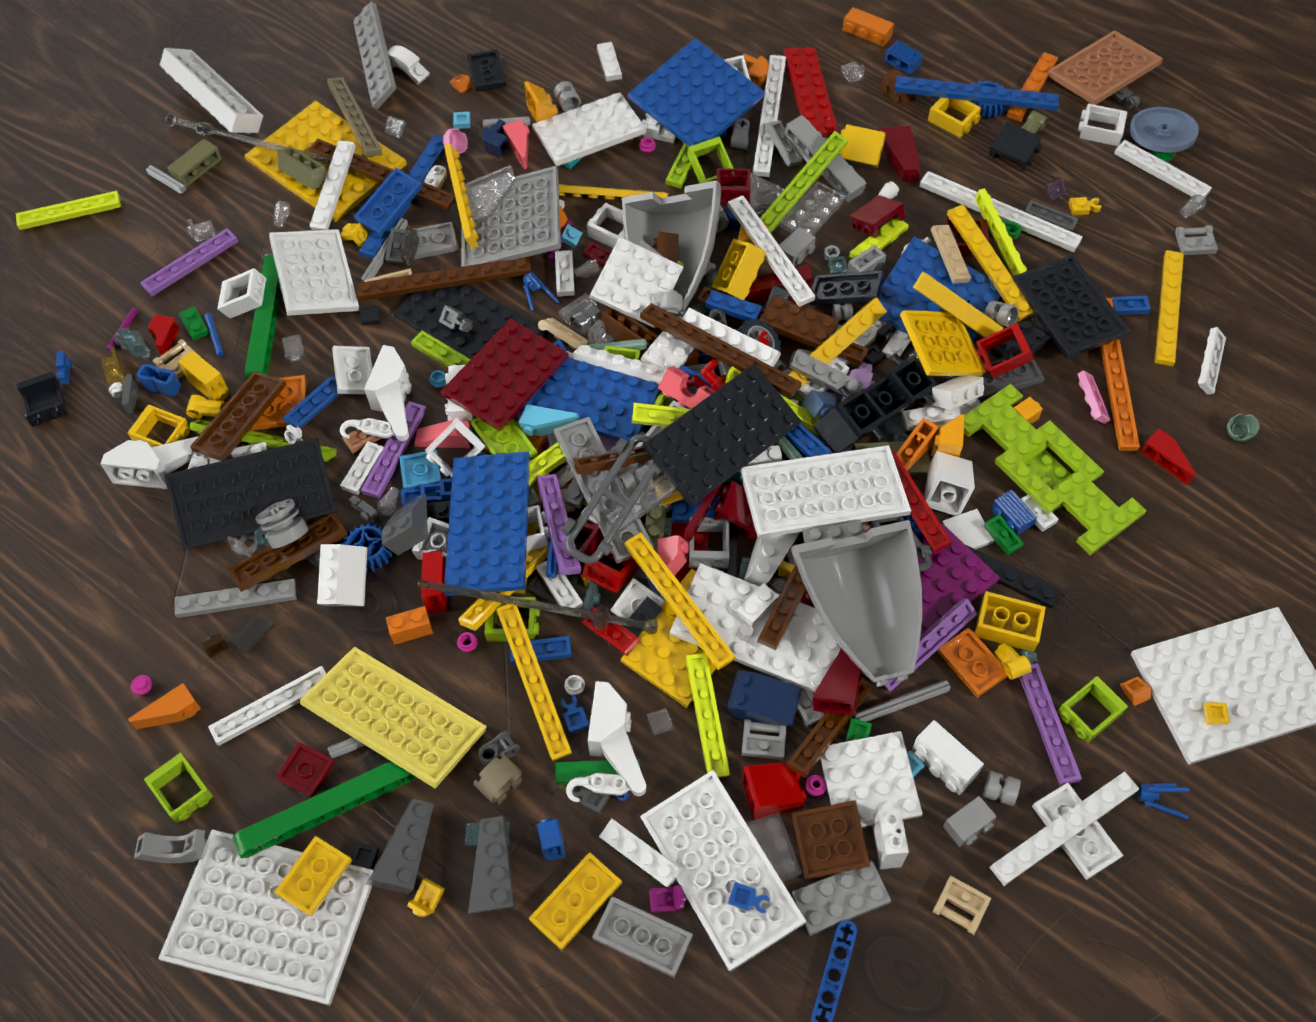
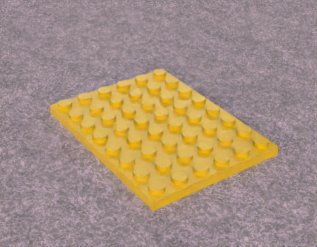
M317 101L311 103L244 155L245 159L315 208L323 186L312 190L278 169V150L292 146L325 166V179L331 162L310 154L308 150L317 139L337 146L338 140L353 142L356 146L355 154L393 170L395 168L401 170L407 165L404 158L380 142L378 143L382 149V155L365 157L348 122ZM348 170L332 220L335 222L339 221L379 188L381 183Z

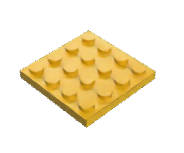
M904 310L900 314L927 376H982L986 372L964 324L950 313Z

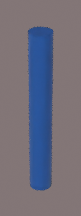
M207 313L204 317L218 357H222L224 352L212 315Z

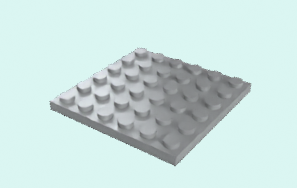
M556 166L467 189L466 194L470 199L468 205L473 212L471 217L475 221L476 227L474 229L479 239H477L478 247L472 249L465 239L462 227L461 267L494 261L516 260L561 248L559 180Z

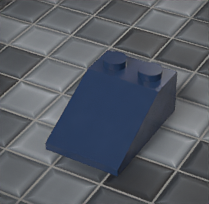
M737 670L727 708L732 717L736 719H749L756 722L792 727L802 689L801 687L759 673Z

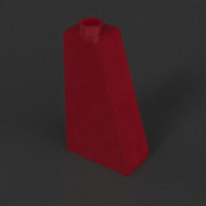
M911 125L878 128V131L885 132L886 135L882 151L901 181H919L921 167Z
M810 264L795 267L811 289L812 275ZM775 272L756 277L746 297V301L753 304L769 303L773 295L794 302V299Z
M843 649L840 650L813 693V711L854 716L856 714L863 672Z

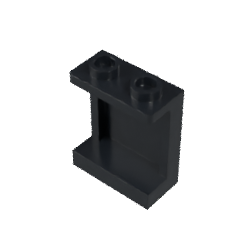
M1005 122L990 146L989 156L995 159L996 155L999 154L1022 164V170L1025 171L1027 166L1030 167L1032 165L1035 153L1038 154L1040 152L1042 137Z
M53 372L16 384L18 391L22 395L27 412L25 418L32 427L68 415L60 383Z

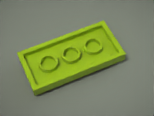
M477 417L470 421L471 426L492 455L529 451L530 459L538 455L537 450L513 418L501 432Z

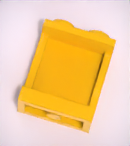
M846 124L845 129L841 131V135L848 140V144L839 154L842 155L844 160L878 168L886 137L885 132Z

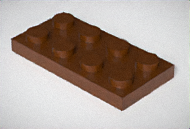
M773 295L760 318L762 322L765 321L768 323L767 325L774 328L773 331L816 348L835 333L840 321L810 308L799 307L797 303Z

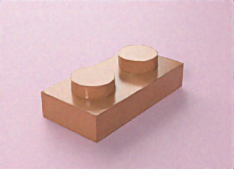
M359 429L347 434L350 436L349 439L342 437L352 454L363 449L367 441L374 443L382 438L364 434Z

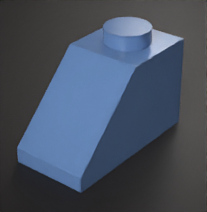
M811 390L801 405L813 418L822 419L836 406L837 395L835 393Z

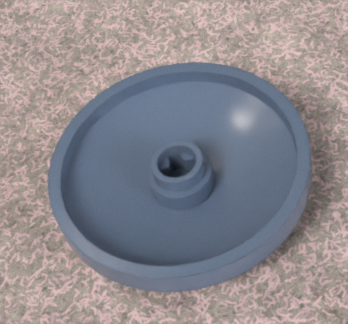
M1168 107L1144 109L1132 118L1130 124L1132 138L1141 146L1157 152L1167 153L1185 150L1195 143L1199 133L1198 124L1190 115Z

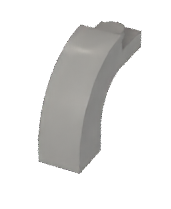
M196 829L184 836H163L146 832L138 837L134 859L159 863H187L200 860L206 845L205 831Z

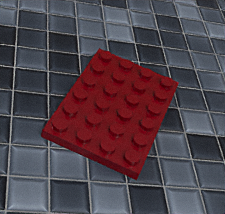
M510 318L441 390V395L501 432L568 359L569 353Z

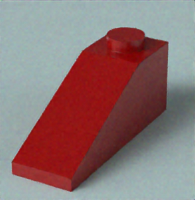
M1158 429L1145 442L1141 450L1142 454L1187 486L1190 484L1196 473L1175 439L1168 433Z

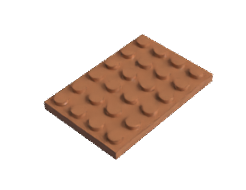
M1114 30L1051 68L1047 73L1048 77L1091 104L1096 105L1162 64L1163 58Z

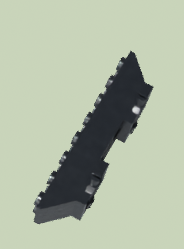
M894 353L890 358L897 366L882 379L866 389L863 388L854 393H851L845 385L838 389L845 397L843 402L839 403L832 411L813 425L815 431L833 454L845 451L871 433L880 440L885 435L879 428L902 414L903 411L908 410L923 399L929 407L936 402L931 397L932 388L938 384L932 376L926 375L922 364L916 356L902 361L898 354Z

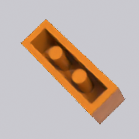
M854 7L845 16L843 31L883 47L891 38L894 23Z

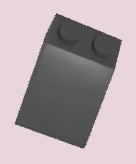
M424 493L396 510L382 529V544L398 556L428 538L427 502Z

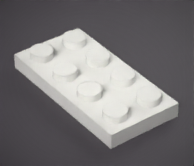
M663 331L643 354L641 362L654 364L664 369L672 366L679 368L687 361L696 348Z
M1066 783L1034 803L1032 807L1044 824L1048 826L1081 803L1082 800L1069 783ZM1097 820L1061 845L1086 880L1123 857V854Z

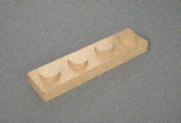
M934 225L931 232L952 283H969L971 276L949 225Z

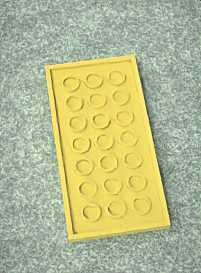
M356 647L351 649L300 699L302 706L433 788H436L486 732L484 724Z

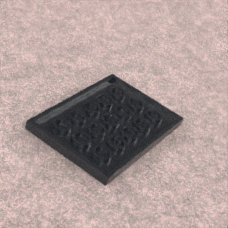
M1073 254L1012 277L1034 315L1066 359L1126 337L1130 333L1129 328Z

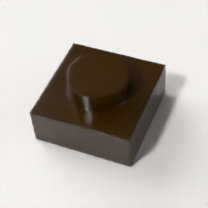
M220 633L209 637L201 643L210 658L229 648Z

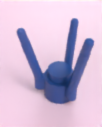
M527 273L523 277V282L525 283L523 288L526 292L531 311H534L529 290L535 291L538 288H542L553 300L560 304L557 297L534 273Z
M1176 783L1139 784L1138 798L1139 801H1144V806L1154 807L1184 819L1189 818L1186 814L1154 803V800L1159 799V792H1189V788L1176 787Z

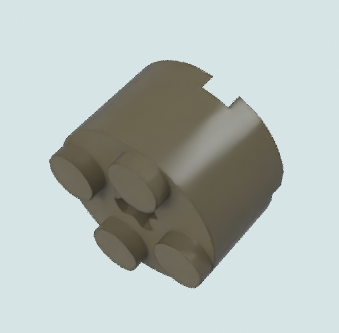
M500 754V760L497 757L493 759L479 774L482 777L480 781L475 780L473 783L491 803L496 802L498 805L507 797L506 792L511 787L515 789L522 782V771L505 754Z

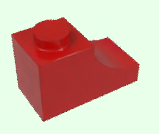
M154 315L152 321L149 322L148 330L153 339L156 340L155 346L162 356L171 349L180 328L175 318Z

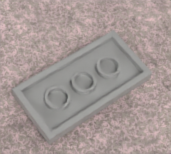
M870 860L871 867L838 873L791 893L795 904L807 922L804 925L809 936L891 902L872 860Z
M611 897L592 939L675 978L693 934Z

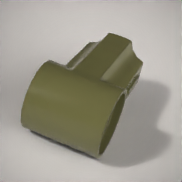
M1033 110L1021 128L1036 134L1038 130L1042 131L1049 118Z

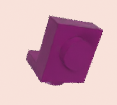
M676 885L673 888H652L649 890L651 913L676 912L684 908L685 893L682 891L681 885Z

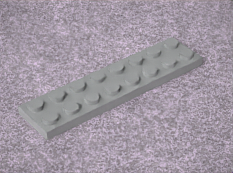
M370 1L363 8L360 15L354 19L353 23L372 107L378 110L395 91L396 85L377 5Z
M587 417L555 428L553 433L587 503H589L610 469L607 471H593L590 474L582 475L578 474L574 468L573 459L607 453L590 418ZM617 474L608 489L628 501L629 496ZM602 496L592 513L605 538L623 507ZM634 507L610 543L613 546L611 553L616 563L633 558L624 546V542L640 532L650 545L654 547Z

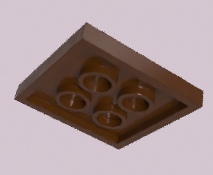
M856 800L792 813L806 880L871 867Z

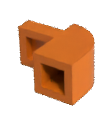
M743 54L750 81L759 88H762L767 81L768 61L763 56L756 59Z

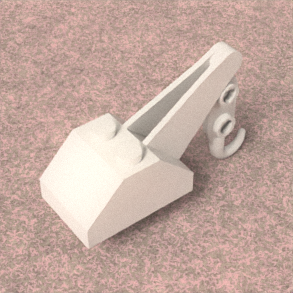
M382 346L364 388L371 410L383 412L388 422L371 418L347 420L340 427V433L344 438H350L345 433V429L348 427H356L364 434L382 438L396 436L399 441H406L409 438L404 401L407 394H410L412 385L409 382V374L406 372L405 365L394 347Z
M197 437L150 447L147 442L142 440H128L105 453L100 464L113 484L168 489L164 475L173 472L189 461L188 469L207 465L209 457L192 452L190 446Z
M596 681L588 746L590 756H605L618 775L596 773L587 777L572 779L567 784L566 794L574 802L580 801L572 793L575 786H584L594 793L623 795L627 791H631L636 796H642L646 792V783L626 733L631 731V712H627V704L608 682Z

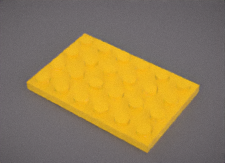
M693 569L689 571L680 583L686 592H688L696 574V571ZM665 602L661 607L663 610L646 630L642 631L638 636L640 640L627 656L624 654L621 662L682 706L688 708L693 701L685 657L705 652L699 646L670 635V630L677 615L669 604ZM708 658L710 673L712 675L717 668Z

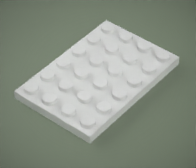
M620 92L532 124L534 132L556 166L646 133L645 126Z
M339 229L269 233L287 316L359 310Z

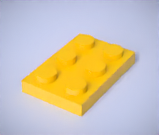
M315 836L274 893L312 918L352 859Z

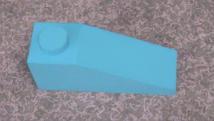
M526 405L518 423L526 435L544 436L553 434L555 428L578 421L580 418L577 413Z

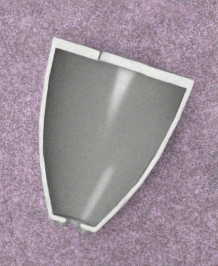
M717 180L684 186L685 194L660 198L654 192L622 198L625 240L639 245L643 240L653 248V239L657 238L658 231L679 234L677 262H682L684 266L682 270L683 275L676 282L673 290H676L683 297V310L678 314L680 316H684V311L705 274L714 248L721 201V186Z
M906 520L871 528L865 534L835 541L830 537L792 546V554L800 576L819 617L848 657L876 684V687L889 684L888 680L895 679L896 682L907 680V675L914 673L922 624V585L910 521Z

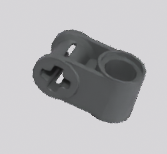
M740 118L735 122L731 138V148L748 149L750 122L747 119Z
M507 730L503 731L480 748V763L485 768L496 757L500 760V754H505L508 758H511L519 751L520 746L513 742ZM487 754L494 755L491 759L484 758Z

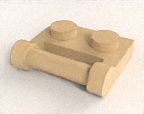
M183 339L177 341V345L152 361L159 369L164 368L173 371L177 379H179L184 373L178 361L191 350H194ZM183 350V352H182L181 354H179L177 357H175V358H174L173 360H171L169 363H167L166 365L164 364L167 360H169L171 357H173V356H174L175 354H177L179 351Z
M950 876L933 909V913L947 917L968 929L967 932L974 935L991 898ZM948 901L973 915V920L970 921L945 907V902Z

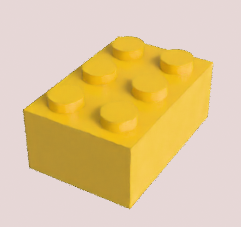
M733 239L711 287L729 296L744 300L749 294L752 282L756 279L757 271L764 261L766 251L751 243Z
M985 591L981 600L974 633L978 638L1000 644L1005 643L1011 647L1034 652L1040 640L1046 607Z

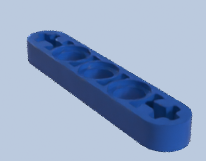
M845 920L840 922L836 929L812 1012L811 1022H818L815 1020V1017L819 1018L822 1009H818V1005L823 1009L832 1010L831 1013L826 1011L824 1020L828 1022L833 1021L857 935L856 925L851 921ZM846 926L849 927V931L853 934L848 935L846 943L837 942V939L842 941L844 932L840 931V929H845ZM838 947L845 949L847 953L846 958L842 960L836 958L834 950ZM832 969L837 970L841 976L840 980L836 982L831 981L828 978V971ZM826 991L831 992L834 995V1002L832 1004L824 1003L821 998L822 993Z

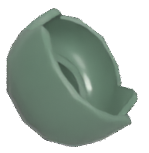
M1241 413L1230 418L1226 426L1228 435L1239 442H1246L1252 439L1260 428L1259 421L1254 415H1243Z

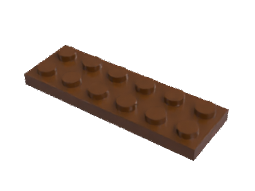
M254 371L191 444L192 452L224 461L286 387L285 380Z
M331 513L308 525V531L292 543L279 548H271L269 546L233 565L228 570L242 592L251 589L255 584L271 578L272 575L281 570L288 569L292 564L306 559L309 555L320 551L321 544H331L340 541L348 534L335 514Z

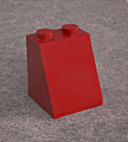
M787 762L743 767L742 784L753 821L803 809L804 801L807 798L804 788H800L798 783L800 775L787 768Z

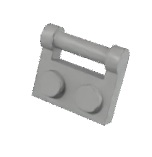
M1206 225L1201 228L1177 227L1175 230L1180 251L1184 255L1216 254L1218 247L1213 235L1212 225ZM1199 234H1204V235H1205V236H1201V237H1185V236H1184V235H1199Z
M745 719L741 756L784 760L786 726L751 722V720ZM750 730L779 733V737L750 734Z

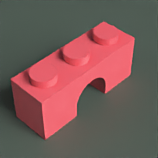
M675 366L666 370L658 386V389L662 390L665 396L673 397L678 400L680 405L691 409L715 392V390L704 385L698 389L696 394H692L686 386L690 375Z

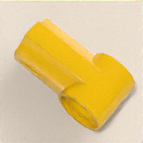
M191 395L186 414L194 419H200L202 416L215 417L226 404L224 401L207 400L200 395Z
M1005 643L998 646V649L995 651V657L1004 666L1005 672L1011 680L1031 673V665L1025 655L1019 656L1011 646Z

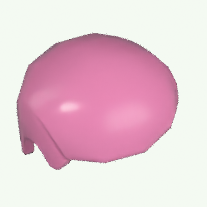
M448 129L444 134L443 144L450 143L453 149L456 148L458 153L461 154L467 149V136L465 133L459 132V129Z

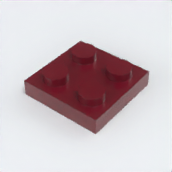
M298 742L275 779L312 798L336 762L334 759Z

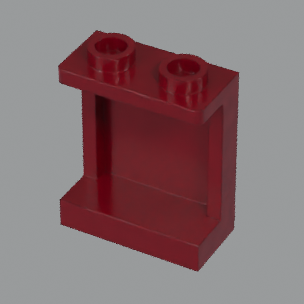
M881 195L876 196L850 215L853 230L873 238L879 236L877 228L889 219L893 218L902 221L906 218L903 203Z
M731 481L726 486L723 485L719 492L720 499L713 510L715 512L713 519L718 520L723 517L748 531L746 537L753 541L757 538V533L744 487L734 481Z

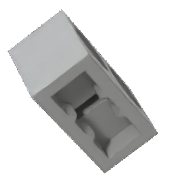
M873 245L848 262L847 273L881 271L884 269L886 254L876 245Z

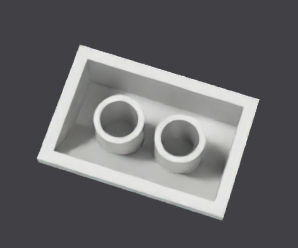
M321 544L317 604L323 606H364L367 547Z

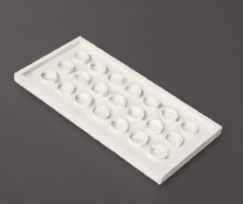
M889 445L746 466L740 470L758 538L803 532L804 529L858 520L867 522L910 515L911 513Z
M700 563L687 593L736 656L734 661L814 693L841 648L819 617L816 609L799 603L777 650H773L758 643L757 640L777 600L751 626L736 611L759 586ZM677 616L670 630V635L699 646Z
M714 770L640 816L662 855L682 869L676 879L682 886V890L730 972L807 923ZM738 882L756 889L755 896L757 897L760 895L768 896L771 899L770 902L765 900L760 902V908L767 911L766 914L759 913L754 906L748 912L729 905L728 900L734 883Z

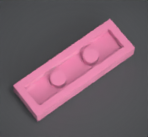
M1084 370L1078 373L1079 385L1086 394L1084 398L1092 409L1090 413L1093 419L1103 424L1108 423L1111 419L1093 376Z

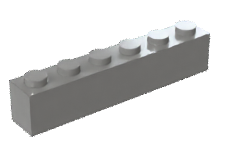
M803 115L789 122L786 126L784 135L808 160L826 142L821 133ZM838 154L822 173L825 179L847 202L862 194L866 186L865 180L855 172L841 154Z

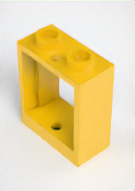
M941 97L930 108L928 121L961 138L965 133L969 132L973 124L978 123L981 107L967 100ZM951 107L967 117L961 122L944 112Z
M191 350L178 361L188 382L209 400L224 401L230 395L221 373Z
M148 404L128 431L132 441L142 440L147 442L150 447H155L163 444L146 438V436L157 421L176 427L165 444L184 440L190 433V426L185 418Z

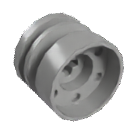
M292 499L275 503L256 516L257 523L261 524V530H270L265 537L271 548H279L292 543L308 531V526L303 517H295L299 510L294 507L295 503Z

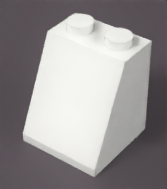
M936 450L929 464L924 499L930 508L958 516L963 511L975 488L972 461Z

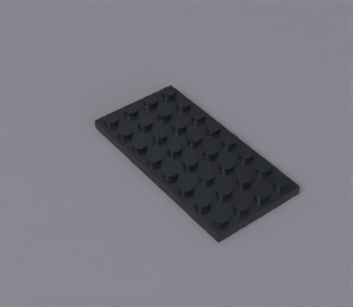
M468 284L414 292L393 312L394 317L419 332H426L469 359H472L510 318L543 338L548 334L547 330H540L535 322ZM449 305L462 312L460 320L462 318L471 320L472 330L464 332L459 329V325L457 329H451L439 322L444 306Z
M754 363L649 439L642 447L692 508L797 427L802 421Z
M318 438L164 475L183 550L263 531L260 528L261 524H258L256 521V516L269 506L288 499H292L295 503L294 507L299 510L295 517H303L304 520L337 512Z

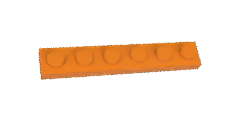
M1043 52L1021 90L1040 92L1048 78V70L1056 65L1058 57ZM1011 106L1007 117L1022 122L1030 108Z

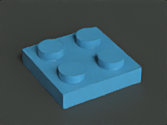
M426 452L399 456L404 489L420 488V484L439 483V479H441L439 464L437 462L435 464L430 462L426 458Z

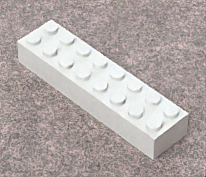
M164 48L160 66L184 90L188 91L201 106L205 107L211 115L218 119L219 123L223 124L229 132L234 134L259 132L263 115L192 50Z

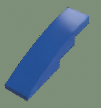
M452 478L439 479V483L420 484V488L401 489L402 507L423 493L426 495L427 503L450 501Z

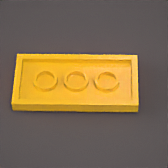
M589 852L529 917V921L562 951L618 889L622 881Z

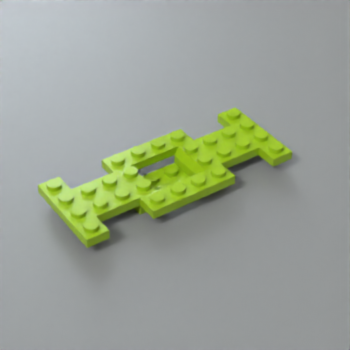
M1009 384L965 414L964 434L969 437L983 428L1006 451L997 457L994 463L1048 515L1057 508L1065 507L1088 529L1076 542L1089 555H1092L1142 517L1146 510L1133 497L1120 507L1108 498L1093 483V481L1102 476L1104 470L1051 421H1048L1036 430L1012 407L1022 400L1023 395L1013 385ZM1049 447L1075 472L1071 474L1046 451Z

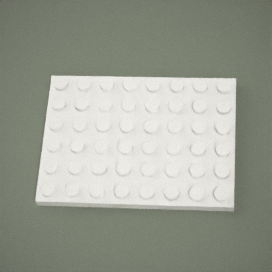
M1279 607L1133 650L1131 653L1145 683L1151 687V694L1188 765L1316 725V670ZM1205 702L1227 703L1230 723L1228 725H1206L1203 704Z
M211 830L202 852V857L197 864L158 959L330 1006L372 886L366 885V882L373 870L349 864L311 918L274 893L303 852L274 845L251 857L242 859L233 842L232 834Z

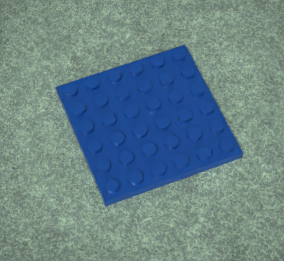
M696 38L628 93V98L689 147L718 137L765 97V92Z
M913 237L881 287L878 300L887 312L879 319L885 323L887 321L894 324V328L908 334L900 314L904 310L929 311L927 307L929 299L913 288L922 272L927 273L949 290L966 287L971 297L969 304L985 314V309L989 302L997 301L1000 294L989 277L967 265L966 267L971 276L969 283H952L940 251ZM964 324L973 342L978 333Z

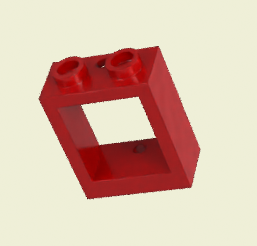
M1018 323L976 342L979 347L976 349L979 358H984L986 362L983 364V367L987 374L991 373L993 378L1034 360ZM1016 338L1023 353L996 366H992L986 351Z
M439 551L423 553L421 596L427 613L447 612L448 596L444 593L446 561L443 552Z
M610 551V553H609L608 556H606V557H608V558H610V559H612V560L615 561V559H614V557H613V555H612V553H611V551ZM605 555L598 562L593 564L585 563L582 577L615 593L627 583L639 566L634 558H630L620 562L625 567L619 572L600 563Z

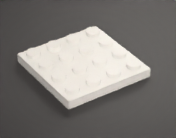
M619 237L589 298L654 328V325L640 319V313L651 303L659 307L660 296L667 290H673L683 270V266Z
M901 731L833 744L821 756L820 760L830 804L834 805L856 800L862 828L872 826L878 811L900 809L902 820L923 815Z

